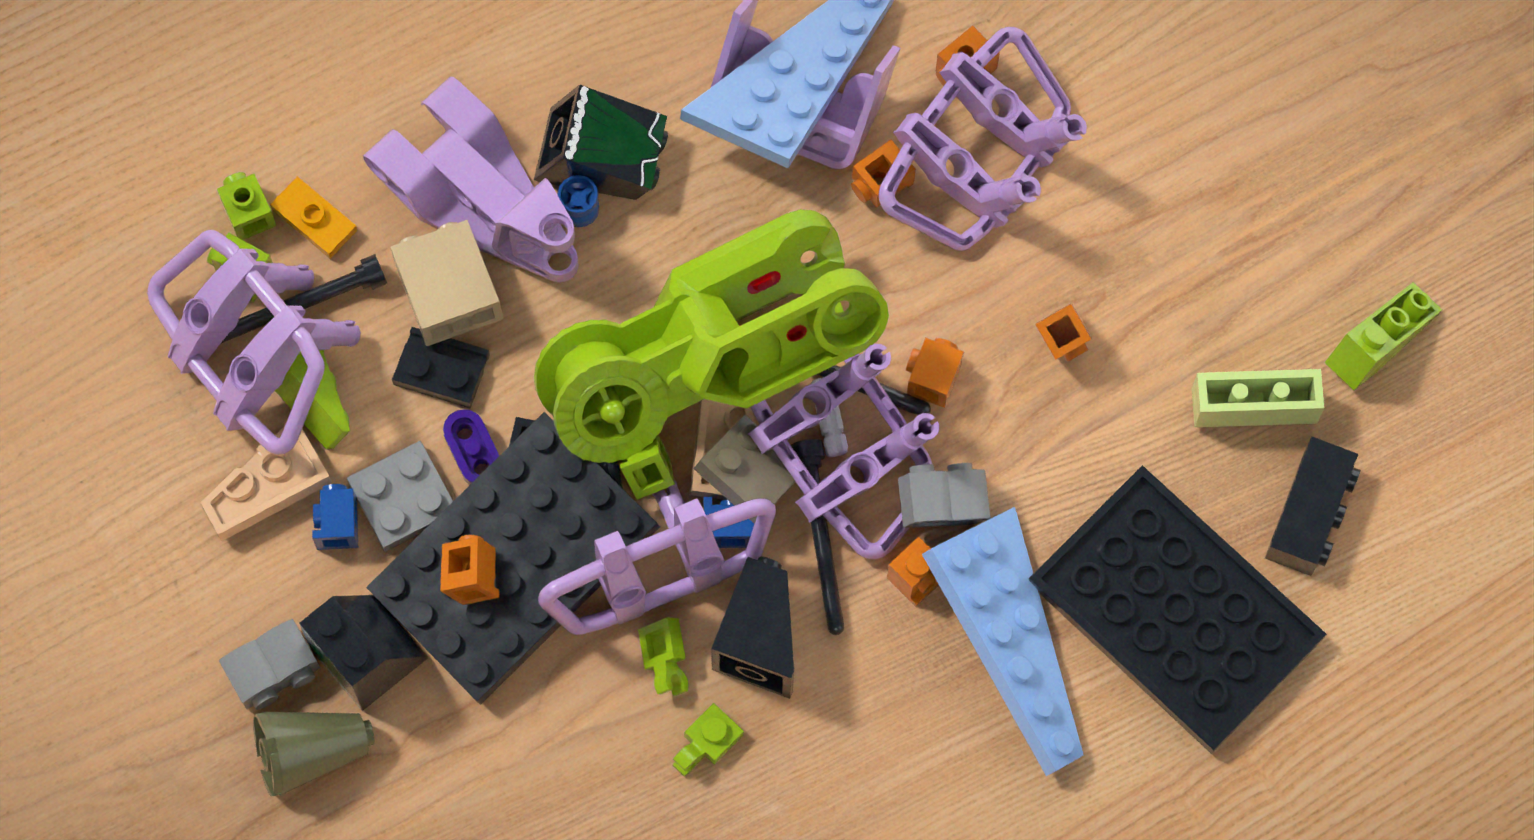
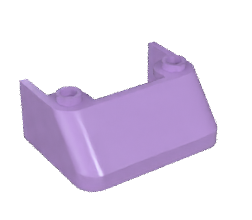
M743 0L733 12L711 87L773 42L766 32L750 26L758 0ZM893 45L876 68L874 75L867 73L856 74L845 85L843 94L836 92L798 152L799 155L834 169L846 168L854 161L883 102L901 48Z

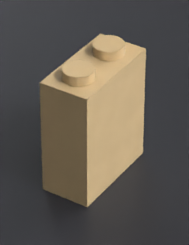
M468 220L459 223L449 222L443 224L436 231L422 236L406 237L397 245L390 247L397 271L426 346L503 319L500 301Z

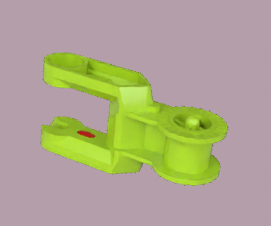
M800 209L786 213L672 269L653 308L620 324L608 320L590 319L562 329L541 350L535 365V390L543 406L553 415L557 434L571 453L583 460L596 463H613L618 460H625L632 454L641 452L661 432L667 417L703 399L749 408L865 351L870 345L878 341L886 329L889 318L887 302L873 282L862 272L856 269L844 268L845 262L839 236L827 217L815 210ZM806 251L815 252V256L810 262L802 263L800 261L801 256ZM794 293L804 294L741 326L737 323V321ZM840 301L849 302L847 310L841 313L835 312L834 309L837 303Z

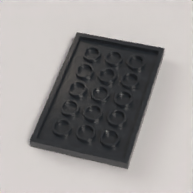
M543 412L366 588L481 705L561 626L539 605L538 597L541 590L550 582L596 561L594 540L618 531L625 546L652 536L660 526L596 462L583 460L571 453L559 438L554 421ZM464 535H477L496 548L495 588L499 589V598L462 605L440 591L442 544L459 541V538ZM599 579L593 580L557 599L574 613L601 586Z
M1143 465L1029 577V581L1035 586L1040 595L1211 754L1327 635Z

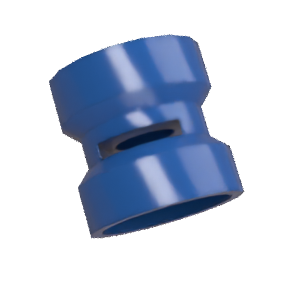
M576 175L565 179L559 186L558 197L572 219L574 227H586L598 217L599 201L597 187L592 180L585 176Z

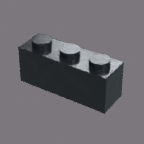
M1311 436L1265 559L1312 576L1318 564L1325 567L1334 544L1326 541L1331 527L1339 529L1347 506L1340 504L1345 491L1353 492L1361 471L1354 467L1358 457L1357 453Z

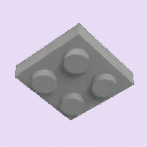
M421 440L347 477L350 487L354 489L356 498L385 552L420 535L453 502Z

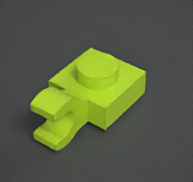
M667 617L638 629L644 669L654 670V686L657 694L661 695L672 691L673 696H677L687 692L689 688L688 679L677 665V662L686 659L679 618Z
M713 703L684 732V737L690 744L677 753L673 758L675 762L672 766L685 777L704 757L708 758L715 765L743 737L744 731Z

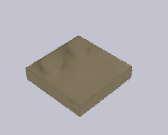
M746 415L706 453L693 469L734 506L753 499H767L775 504L795 483V480L773 448L761 454L758 446L751 436L748 435L757 425ZM756 516V517H753V518H750V520H751L754 524H755V521H756L757 516Z

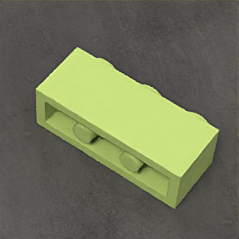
M1321 369L1197 373L1192 386L1194 427L1317 424L1324 410Z

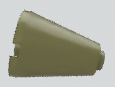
M262 712L255 714L256 717L253 718L257 757L261 756L265 769L261 770V774L270 796L287 793L368 755V746L374 745L375 742L370 720L363 721L359 713Z

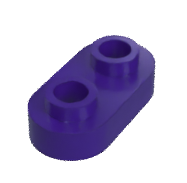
M463 409L455 411L447 417L443 426L446 443L464 480L470 485L479 476L475 472V468L480 464L490 466L499 457V453L483 420L477 413ZM462 429H470L473 432L468 439H460L458 433Z

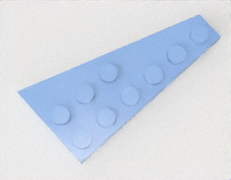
M828 0L681 109L680 120L785 168H789L894 0Z
M1015 507L929 549L922 556L1042 770L1048 776L1082 757L1084 754L1040 595L1035 586L1029 581L1033 570Z

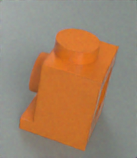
M892 139L856 163L852 170L854 182L851 183V187L855 195L863 203L870 200L876 208L881 205L879 201L880 185L874 179L879 177L885 178L900 152V149ZM912 164L899 184L895 195L905 187L909 188L914 184L916 168Z
M464 535L459 538V541L442 544L440 591L462 605L499 598V589L495 588L496 548L477 535Z
M920 537L916 538L889 564L887 579L915 607L939 586L922 556L923 553L931 548Z

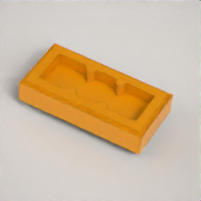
M298 176L270 204L271 209L329 259L358 231L357 226Z

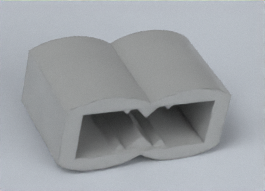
M972 463L951 464L947 466L948 471H935L932 464L910 467V473L898 478L903 527L972 525L991 519L985 470L973 469Z
M293 619L279 624L256 640L238 647L219 660L245 708L255 707L256 710L263 709L274 703L278 699L277 693L291 685L293 689H297L308 684L315 678L314 672L320 668Z

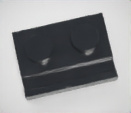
M411 327L410 336L403 348L392 382L395 386L471 409L490 353L487 349L451 338L426 346L420 329Z

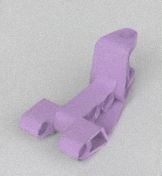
M449 77L421 102V105L425 104L432 116L445 128V133L427 150L420 153L405 137L392 129L363 155V160L370 170L419 220L437 229L449 222L459 223L468 220L479 250L555 282L568 281L577 273L578 257L572 245L575 239L573 221L547 178H544L534 188L512 150L496 116L456 78ZM561 224L564 225V226L567 228V230H568V233H567V234L565 233V231H564L563 227L561 226ZM555 253H565L572 261L567 269L557 271L549 266L548 261L550 257Z

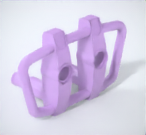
M1005 27L998 30L971 58L963 52L953 54L945 67L939 72L946 81V84L922 115L918 113L907 114L897 130L893 132L902 144V148L880 185L879 201L883 210L896 220L958 251L967 250L986 236L993 227L1004 226L1008 222L1007 216L1015 212L1023 203L1037 200L1034 196L1040 195L1041 187L1038 180L1032 177L1033 173L1038 167L1042 168L1050 165L1053 161L1052 156L1054 153L1060 152L1069 141L1082 139L1081 134L1084 135L1086 133L1087 126L1085 120L1079 115H1070L1071 104L1069 98L1029 36L1023 30L1016 27ZM1013 43L1017 47L1052 101L1055 110L1051 118L1040 121L1023 104L1015 91L1004 86L983 68L1006 44ZM956 96L972 114L977 124L987 128L996 137L1025 157L1011 178L994 181L973 159L969 151L958 146L934 126ZM993 99L998 103L999 106L998 116L994 113L992 109ZM948 159L954 166L953 176L946 169ZM914 160L933 185L940 187L964 207L979 216L978 222L960 235L899 203L895 198V192L912 161Z
M206 230L152 276L148 284L147 294L149 303L172 339L168 358L172 359L180 369L181 374L195 373L215 398L216 405L213 414L220 419L227 431L244 428L270 453L277 455L285 454L295 446L324 374L325 365L319 350H328L331 346H355L360 339V328L358 325L354 326L356 322L352 320L332 322L328 319L303 318L306 311L302 306H287L278 295L279 293H284L285 290L306 291L312 287L314 273L312 270H308V265L286 266L282 263L256 261L259 254L255 249H240L234 242L218 231ZM212 247L228 260L210 277L194 298L186 303L183 316L179 321L165 299V286ZM253 294H256L274 315V318L252 339L242 353L232 360L229 373L223 383L206 361L228 333L236 327L245 307ZM301 351L308 369L283 433L278 438L254 415L275 389L282 385L286 373Z
M882 344L870 345L862 354H857L845 360L846 364L816 383L805 386L774 414L766 400L751 406L760 425L748 433L760 449L761 454L773 448L800 487L804 495L795 503L798 504L808 518V522L810 523L823 515L852 549L867 559L885 557L908 531L909 528L903 527L902 512L877 542L871 543L837 506L873 487L883 475L909 455L915 465L932 464L931 458L923 444L933 439L939 432L938 421L931 425L930 421L935 417L929 413H922L907 424L876 379V376L891 361L890 352L883 356L882 352L887 348ZM860 388H863L893 433L864 451L847 458L840 463L834 472L817 484L787 440L805 429L816 426L834 408ZM803 398H808L815 403L817 407L816 415L809 414L804 409ZM851 466H856L863 472V483H858L852 478L850 474Z
M675 481V485L666 489L669 496L666 495L664 489L653 493L665 518L667 530L628 546H625L618 531L594 540L596 561L547 584L539 594V605L567 631L574 635H582L610 627L617 623L619 625L642 616L644 612L693 592L698 593L718 585L722 580L741 572L747 557L758 560V557L762 556L776 514L775 505L767 499H753L706 515L698 499L687 503L684 502ZM757 516L746 550L724 561L712 531ZM676 545L688 577L646 594V590L633 562ZM599 579L611 608L578 618L557 598L593 580Z

